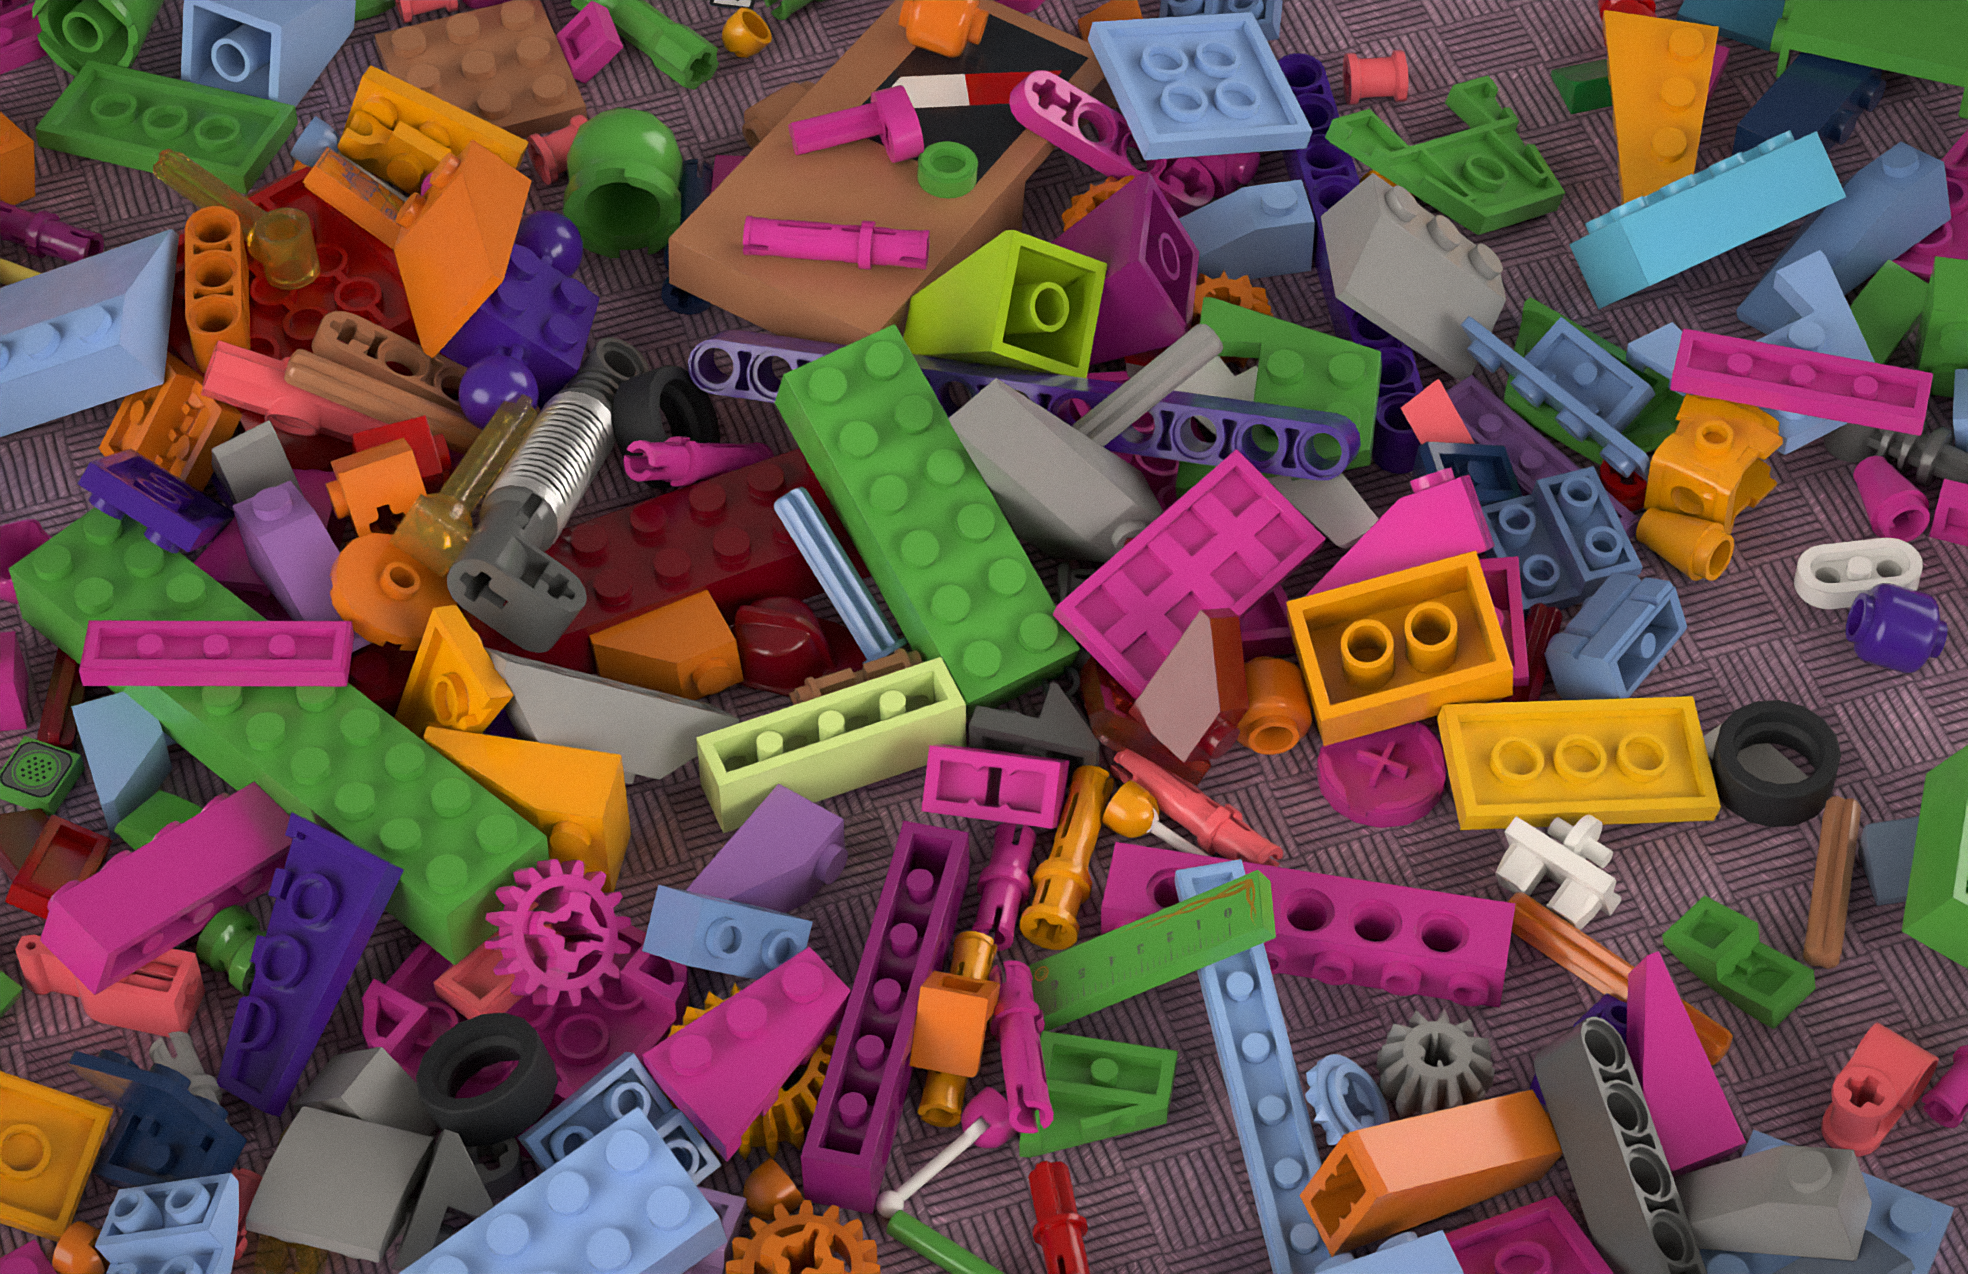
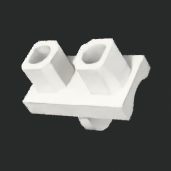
M1590 814L1585 815L1574 827L1559 817L1555 818L1549 826L1547 833L1562 842L1563 845L1517 816L1505 830L1509 848L1505 852L1495 874L1498 883L1513 894L1523 892L1530 896L1544 875L1561 885L1546 905V908L1579 930L1593 919L1599 910L1611 916L1621 902V897L1613 892L1616 879L1586 860L1587 858L1604 868L1613 856L1612 850L1597 842L1603 823Z

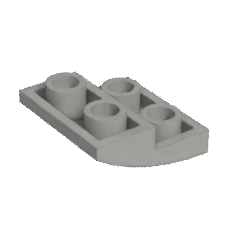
M303 1106L283 1136L262 1177L246 1217V1230L276 1237L284 1242H296L341 1253L349 1258L365 1259L379 1263L406 1223L407 1198L427 1170L434 1150V1137Z

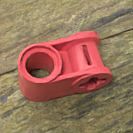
M1875 1023L1863 1037L1852 1058L1837 1075L1831 1089L1832 1103L1826 1109L1821 1122V1133L1826 1143L1832 1148L1854 1150L1856 1157L1874 1152L1904 1112L1910 1110L1923 1094L1937 1068L1939 1058L1880 1023Z

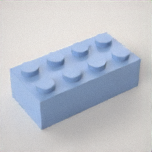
M637 1106L399 1272V1274H682L728 1240L720 1217L642 1110Z

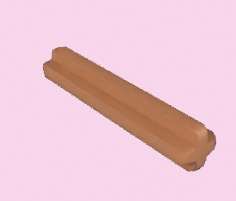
M1838 795L1832 796L1826 801L1823 812L1803 958L1810 966H1822L1826 969H1832L1839 964L1840 955L1842 954L1861 815V806L1854 798L1843 799Z

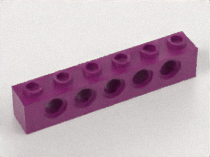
M903 820L801 1154L804 1200L873 1214L915 1067L909 1066L920 987L933 971L943 972L970 881L969 832Z

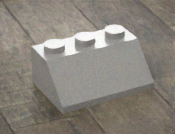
M1372 173L1321 216L1335 297L1459 381H1463L1472 375L1478 361L1467 351L1472 342L1461 327V324L1470 316L1492 332L1506 301L1500 274L1503 271L1502 264L1497 255L1488 246L1481 243L1478 245L1474 244L1461 235L1448 218L1443 215L1435 217L1418 205L1414 197L1405 188L1399 185L1392 187Z

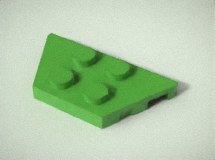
M1529 297L1524 303L1522 321L1514 348L1515 352L1524 358L1559 318H1564L1651 385L1656 394L1621 434L1642 451L1648 452L1657 449L1668 436L1675 433L1680 422L1676 420V416L1684 396L1668 388V378L1649 367L1642 373L1626 361V351ZM1509 374L1504 403L1530 425L1601 466L1603 458L1599 453L1604 447L1589 436L1583 442H1579L1555 420L1559 412L1545 401L1538 408L1530 404L1511 386L1510 383L1514 380V377Z

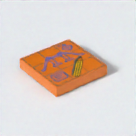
M327 147L304 179V186L394 250L401 225L396 223L395 219L405 201Z

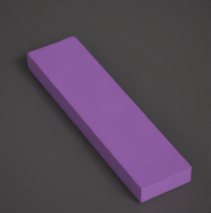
M1473 375L1446 391L1475 444L1505 446L1522 496L1532 494L1536 480L1581 469ZM1606 491L1628 538L1634 537L1640 519Z

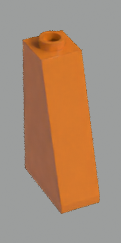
M1533 1089L1344 1134L1299 1196L1331 1257L1541 1180L1563 1152L1549 1112L1543 1109Z

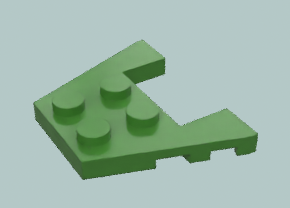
M1488 75L1453 85L1445 101V104L1471 129L1409 146L1370 109L1333 119L1325 136L1330 143L1395 184L1405 188L1411 194L1477 235L1557 211L1566 193L1535 144H1527L1525 146L1515 131L1519 120L1511 108L1504 107L1503 110L1495 99L1499 89Z
M1203 297L1200 324H1207L1220 338L1223 350L1217 356L1259 358L1253 402L1332 412L1346 416L1356 425L1360 433L1361 446L1358 455L1345 470L1370 465L1382 369L1381 351L1216 298ZM1263 424L1253 425L1252 439L1260 449L1268 452L1277 451L1279 440L1275 431ZM1317 433L1314 435V448L1322 458L1327 460L1340 459L1341 446L1336 438L1327 433ZM1179 461L1176 480L1177 500L1216 466ZM1261 473L1266 479H1267V478H1272V477H1277V476H1282V475ZM1291 477V480H1292V481H1294V480H1299V479H1303V478Z

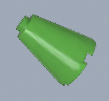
M36 0L32 7L33 18L38 14L42 31L37 37L41 47L58 66L76 77L89 59L130 68L135 62L165 0Z

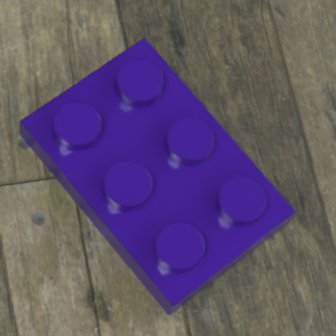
M131 448L91 461L77 483L92 493L88 501L94 507L119 520H122L125 514L147 527L144 532V536L147 539L175 554L181 548L191 552L214 541L235 518L234 511Z

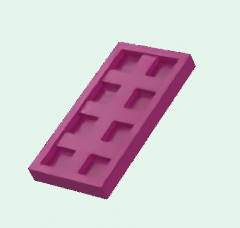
M1236 449L1056 606L1052 615L1137 700L1200 610L1230 608L1239 616L1240 621L1322 547L1326 538Z

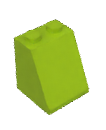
M1005 230L911 297L903 339L911 353L915 355L1087 378L1107 263L1016 230Z

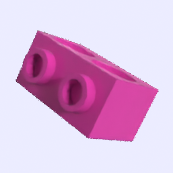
M948 744L929 745L921 811L1044 828L1058 827L1064 808L1070 760Z

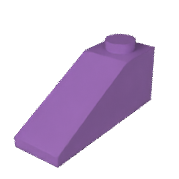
M291 480L276 487L263 489L254 497L233 505L232 507L250 566L293 621H343L332 605L329 592L333 587L331 577L329 578L331 568L340 553L316 511ZM353 630L354 642L352 652L372 643Z
M778 784L689 885L686 891L765 907L782 913L789 912L808 903L824 883L827 885L832 884L843 871L848 857V852L845 849L844 819Z

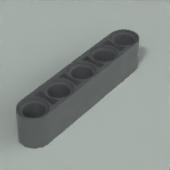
M1595 1016L1586 1018L1540 1049L1535 1055L1534 1067L1596 1250L1614 1274H1707L1627 1047L1621 1035L1610 1023Z

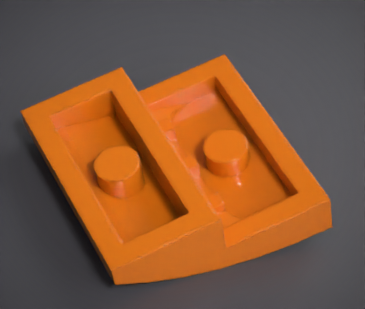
M167 351L164 384L125 396L98 449L106 457L131 448L203 492L213 473L212 448L231 439L242 414L235 406L201 395L204 378Z

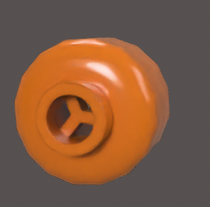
M904 0L898 25L906 28V37L911 45L955 58L963 53L968 42L979 45L985 30L989 11L979 8L980 0Z
M1261 656L1251 659L1244 664L1249 709L1236 726L1240 729L1237 741L1242 746L1260 754L1275 755L1284 753L1292 749L1308 733L1313 720L1303 673L1295 664L1280 658Z

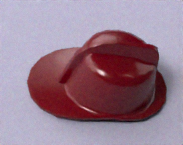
M770 595L756 600L749 606H739L735 615V625L730 629L736 639L744 680L737 684L754 690L767 691L789 697V693L794 692L795 688L805 685V678L812 676L814 679L848 668H851L854 673L863 670L862 663L867 660L848 628L832 621L817 618L812 609L804 602L788 595Z

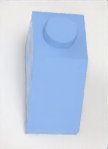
M119 692L71 706L111 840L120 838L114 832L117 824L152 797L172 770L167 746L177 744L176 741L162 731L159 720L125 692Z

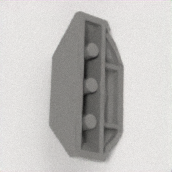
M484 647L494 663L495 670L504 679L514 695L505 705L504 709L518 737L525 741L622 755L624 779L627 784H633L636 774L658 780L662 779L698 756L696 737L739 723V718L713 704Z

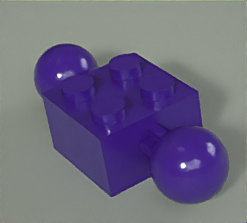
M539 210L526 214L521 218L503 282L439 351L456 363L468 368L460 382L459 402L466 418L475 427L484 432L506 434L520 429L531 419L537 406L541 410L545 403L561 391L579 370L600 297L589 291L580 281L570 278L581 263L583 241L575 224L561 213Z

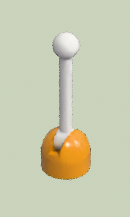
M1133 780L1127 781L1120 787L1104 812L1102 823L1119 835L1136 838L1151 832L1179 852L1209 856L1160 823V811L1157 800L1148 790Z

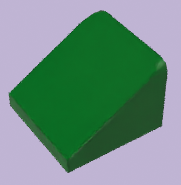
M1606 59L1553 69L1551 71V77L1570 114L1613 106Z

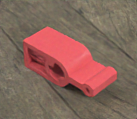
M39 935L21 936L15 950L27 988L35 994L44 995L56 992L80 997L85 1013L91 1019L100 1023L169 1037L168 1033L182 1031L188 1033L205 994V987L196 953L172 948L94 995L40 941L41 937Z

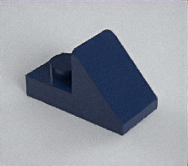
M1426 442L1417 449L1412 471L1413 480L1451 467L1455 479L1470 474L1481 506L1522 497L1505 446Z

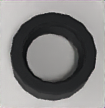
M665 365L633 376L620 384L613 398L612 424L615 440L623 459L624 455H643V453H632L627 450L628 446L634 441L665 442L668 439L662 427L659 407L666 416L671 428L672 437L686 436L690 438V441H695L696 443H720L721 435L717 414L709 395L693 383L689 372L684 368ZM664 480L643 481L651 488L669 489L675 487L670 485L671 482H665Z
M1782 700L1756 701L1735 710L1721 724L1715 744L1711 769L1718 797L1727 809L1748 822L1768 827L1796 826L1816 817L1824 809L1826 801L1831 798L1841 752L1837 735L1822 717L1802 705ZM1774 743L1790 747L1803 755L1814 768V772L1811 777L1797 783L1776 784L1760 780L1746 771L1737 760V754L1740 750L1754 744Z
M508 1013L481 1014L456 1024L438 1037L424 1054L416 1075L419 1097L441 1132L447 1129L458 1133L463 1144L468 1147L494 1145L519 1135L537 1122L553 1100L558 1084L555 1063L537 1031L524 1018ZM519 1061L518 1066L511 1075L493 1090L472 1098L455 1099L457 1092L464 1083L481 1069L498 1062Z

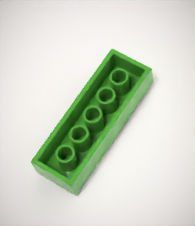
M893 324L783 374L775 400L779 412L913 651L917 650L923 663L939 657L942 658L966 704V722L971 720L976 705L994 709L1042 686L1043 677L1050 682L1064 675V666H1071L1080 648L1073 636L1052 615L1056 608L1054 602L980 472L954 431L947 414L897 326Z

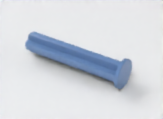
M798 487L780 497L774 503V510L867 658L862 665L886 657L908 643L906 637L900 640L807 489Z

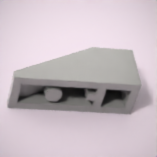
M1782 1145L1673 1177L1698 1249L1857 1261L1872 1202L1854 1150Z

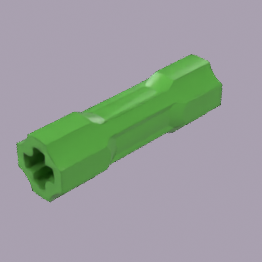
M571 0L570 4L581 11L591 0ZM592 0L608 8L619 35L651 57L658 69L683 87L696 90L700 84L710 80L719 65L717 61L718 48L691 28L675 23L644 0Z

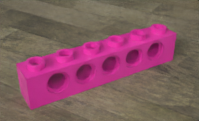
M1115 842L1101 906V935L1179 903L1174 882L1176 870L1233 860ZM1243 862L1245 874L1259 870L1271 881L1276 938L1264 942L1272 975L1282 973L1318 979L1329 985L1352 984L1383 989L1399 996L1415 994L1452 1000L1463 1006L1485 1005L1500 1008L1516 903ZM1299 929H1310L1313 931H1303ZM1365 939H1375V940H1378V941H1377V942H1374V941H1368V940H1365ZM1434 949L1444 950L1447 952L1434 951Z

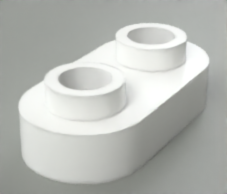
M1877 538L1817 545L1807 549L1800 556L1794 577V587L1797 594L1806 603L1821 609L1847 608L1852 606L1855 598L1860 593H1868L1875 585L1880 583H1891L1917 590L1923 569V561L1919 552L1912 545L1896 538Z

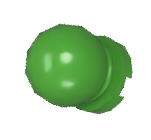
M616 107L601 112L582 124L567 153L569 183L564 190V216L569 218L578 228L582 237L583 247L590 252L609 258H620V250H637L648 247L647 255L658 252L669 243L668 238L680 227L681 194L678 187L683 175L682 156L673 131L648 111Z

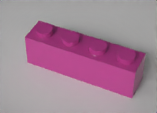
M255 782L232 795L221 793L214 797L203 808L201 813L182 824L179 821L169 823L155 835L151 842L132 853L129 850L121 851L113 856L98 873L82 882L78 880L69 881L59 888L48 902L47 908L49 913L40 941L96 995L202 931L208 922L223 909L233 905L243 906L268 891L272 884L275 869L285 868L293 839L285 836L290 816Z

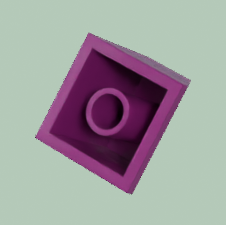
M1150 172L1136 176L1051 242L1057 246L1107 263L1089 366L1170 346L1191 330L1200 252Z

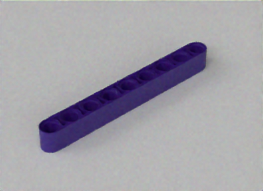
M1304 53L1289 54L1283 56L1277 62L1312 129V134L1307 148L1281 150L1290 181L1302 179L1314 217L1312 256L1336 337L1381 351L1382 369L1371 457L1375 464L1383 470L1396 474H1405L1413 471L1417 449L1421 444L1403 414L1401 407L1423 391V385L1411 348L1335 297L1321 216L1358 186L1360 181L1352 156L1325 138L1332 120L1339 118V113L1324 66L1313 56Z

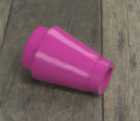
M1871 456L1861 461L1854 470L1853 478L1857 483L1873 532L1881 538H1896L1905 542L1912 541L1920 536L1930 521L1927 497L1889 464L1884 457Z

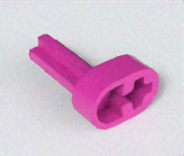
M902 85L872 92L871 103L788 124L796 156L877 135L880 136L892 163L917 158L920 153L924 152L920 123L910 98Z

